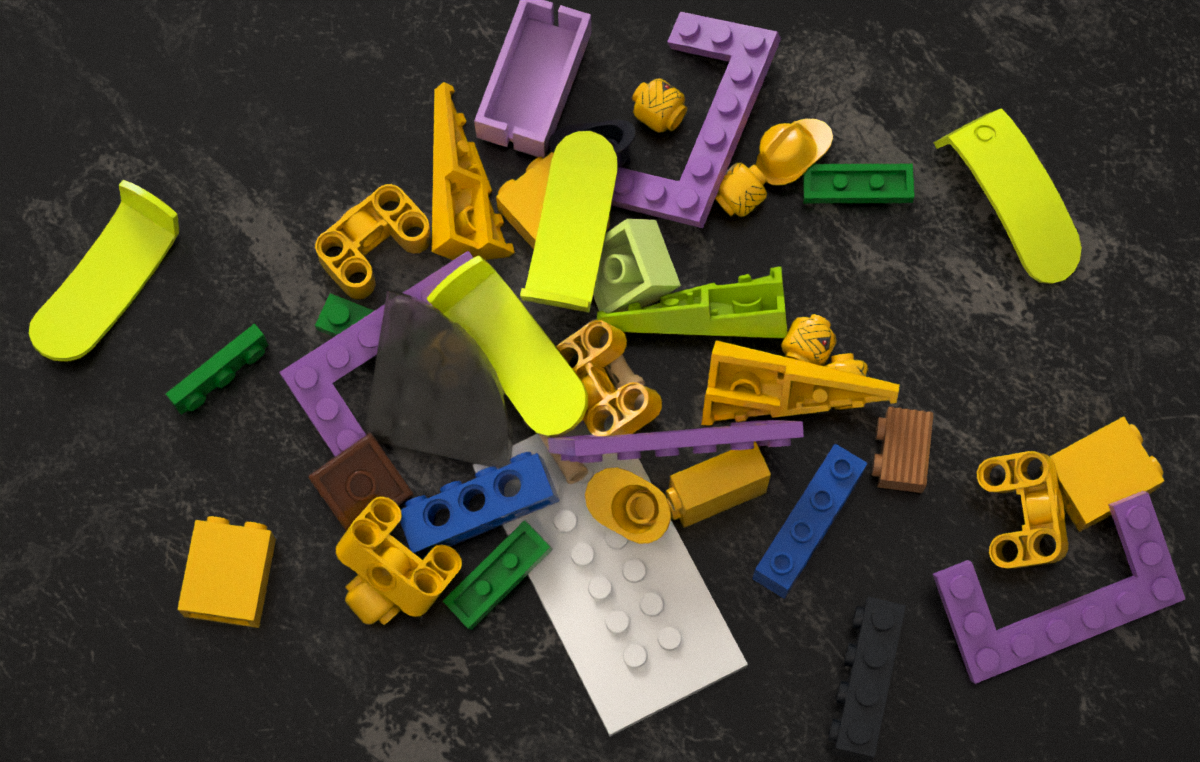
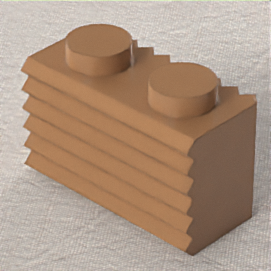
M888 407L885 418L878 417L876 440H882L881 454H874L872 464V476H878V488L923 493L927 484L933 423L932 412Z

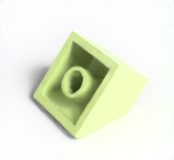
M626 219L606 233L593 294L599 311H604L605 313L628 311V304L639 302L641 307L659 301L661 296L667 295L681 286L656 220Z

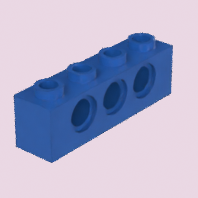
M834 444L757 565L753 580L784 599L787 597L863 476L868 464L867 462L839 445Z
M524 452L511 458V464L499 469L492 466L478 471L475 474L476 478L463 484L461 481L446 484L440 488L441 493L430 498L423 495L408 500L405 503L406 507L401 509L402 517L400 523L410 550L419 558H424L436 545L453 546L559 502L560 499L544 459L538 453L532 455L531 452ZM511 480H520V491L515 496L506 497L504 494L505 485ZM477 494H484L485 504L483 508L475 512L470 511L469 503L472 497ZM444 508L449 509L450 518L448 522L442 526H436L434 522L436 513Z

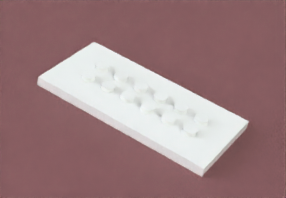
M613 415L606 419L604 423L605 431L612 427ZM582 420L574 430L566 433L565 436L593 434L590 433L585 422ZM537 433L473 465L475 473L492 466L499 469L511 464V458L524 452H531L532 455L538 453L544 459L560 501L502 526L507 536H509L525 520L553 548L528 574V577L609 736L747 667L748 664L671 520L667 531L660 539L652 543L638 544L602 525L589 512L585 499L587 484L596 473L605 468L618 467L630 471L651 483L639 459L617 460V453L602 454V462L583 463L588 469V474L582 480L574 484H568L562 471ZM511 480L505 485L504 494L506 497L515 496L520 491V480Z

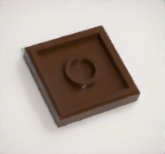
M370 432L307 476L345 531L348 530L353 521L376 497L389 498L399 506L414 495Z

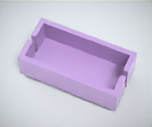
M520 0L474 120L476 138L508 147L509 141L514 144V150L542 157L543 159L546 157L549 149V140L551 135L555 133L591 36V14L560 5L558 10L559 27L553 25L554 4L545 0Z

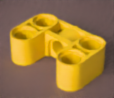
M386 184L379 187L360 204L348 210L339 221L321 233L315 243L316 253L323 269L348 296L354 299H364L371 295L376 285L372 267L364 256L390 235L409 253L415 254L425 251L430 246L432 240L429 221L402 189L396 185ZM389 201L399 203V206L393 211L382 209V206ZM411 227L423 229V232L416 237L405 235V232ZM337 246L343 249L336 257L325 255L326 251L331 247ZM361 272L366 274V278L360 283L348 281L354 273Z
M594 320L556 347L569 365L571 358L574 354L578 353V362L572 369L583 382L588 393V408L583 421L590 433L595 436L633 434L659 415L662 409V400L655 390L637 382H630L618 390L615 389L604 367L624 353L627 340L621 329L602 320ZM608 332V342L604 347L600 348V339ZM643 394V406L635 410V400L639 395ZM610 415H613V425L608 431H605L604 423Z
M1035 451L992 457L984 460L977 470V480L981 487L989 492L996 493L1016 491L1017 495H1021L1025 519L1022 531L1001 534L992 540L989 546V555L994 564L1001 568H1022L1055 563L1062 560L1068 552L1069 543L1064 520V503L1059 489L1054 461L1050 456ZM1039 459L1044 466V470L1038 479L1032 480L1027 473V467L1032 460ZM1001 465L1006 472V478L1001 485L995 486L991 482L990 473L995 466ZM1048 534L1056 541V549L1050 556L1044 555L1040 550V541ZM1010 540L1018 548V555L1011 562L1007 561L1002 554L1004 544Z
M376 497L353 521L336 546V555L344 565L350 567L374 589L384 594L399 606L404 613L414 617L422 616L459 572L462 560L455 549L443 544L432 548L423 560L390 535L402 517L399 506L389 498Z

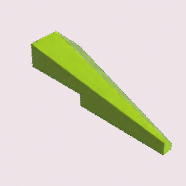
M781 267L770 268L769 276L753 280L749 274L739 276L738 283L716 285L715 283H710L663 295L660 297V303L642 308L639 302L628 304V311L614 313L599 311L597 312V320H602L619 328L622 332L785 338L788 333Z

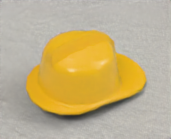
M801 119L791 124H778L767 130L761 138L760 153L757 156L756 166L768 180L766 183L786 185L802 176L831 147L833 141L831 128L825 122L817 119Z
M616 467L605 468L599 471L587 484L585 492L586 506L592 517L607 528L638 544L652 543L660 539L667 531L671 520L670 504L666 495L652 483L630 471Z

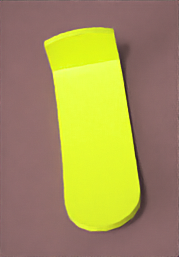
M1002 108L988 113L933 142L937 149L950 144L969 167L996 211L1022 266L1030 277L1039 283L1053 284L1067 279L1074 273L1080 262L1082 249L1079 234L1045 168L1025 136Z
M577 131L566 136L556 146L551 160L525 289L521 288L520 297L523 301L584 312L590 311L618 172L617 156L613 146L600 134L592 131Z
M123 180L119 184L121 203L108 225L74 271L38 310L30 322V340L33 347L42 356L54 361L68 362L83 357L96 346L130 306L179 234L178 214L173 209L133 183Z
M478 255L461 265L427 297L429 303L446 316L460 335L468 339L471 349L500 385L526 423L536 433L550 438L563 436L574 430L583 420L588 408V393L583 382L511 288L481 256Z

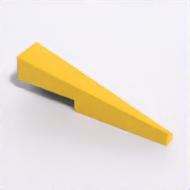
M443 82L434 90L432 252L451 260L458 258L468 250L473 258L479 255L484 260L510 257L514 254V247L512 243L506 244L500 227L504 224V220L501 214L494 213L488 197L492 192V188L475 143L467 141L463 126L466 123L464 114H457L451 95L455 92L454 87Z
M716 340L711 355L701 425H713L715 421L729 419L741 422L746 421L748 417L771 415L774 418L829 411L831 407L846 405L858 408L864 407L865 403L889 400L890 404L897 403L899 384Z

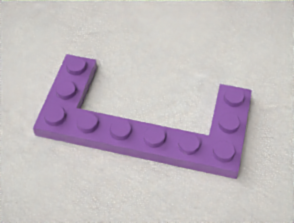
M685 12L679 13L667 41L670 48L729 61V64L680 181L619 167L611 206L691 226L704 227L720 184L781 38L777 31Z
M469 250L279 372L334 457L366 434L332 383L439 315L441 312L429 303L427 297L449 274L473 259Z
M758 420L733 422L731 426L626 435L548 438L549 453L561 454V461L570 460V462L593 463L602 462V454L617 453V460L641 458V451L655 450V456L662 457L679 455V448L693 447V453L717 452V444L730 443L731 450L754 449V441H756L758 446H791V438L804 437L803 422Z
M1141 491L1108 504L1133 576L998 630L995 628L971 561L966 560L932 574L971 682L976 684L1185 600L1148 492Z

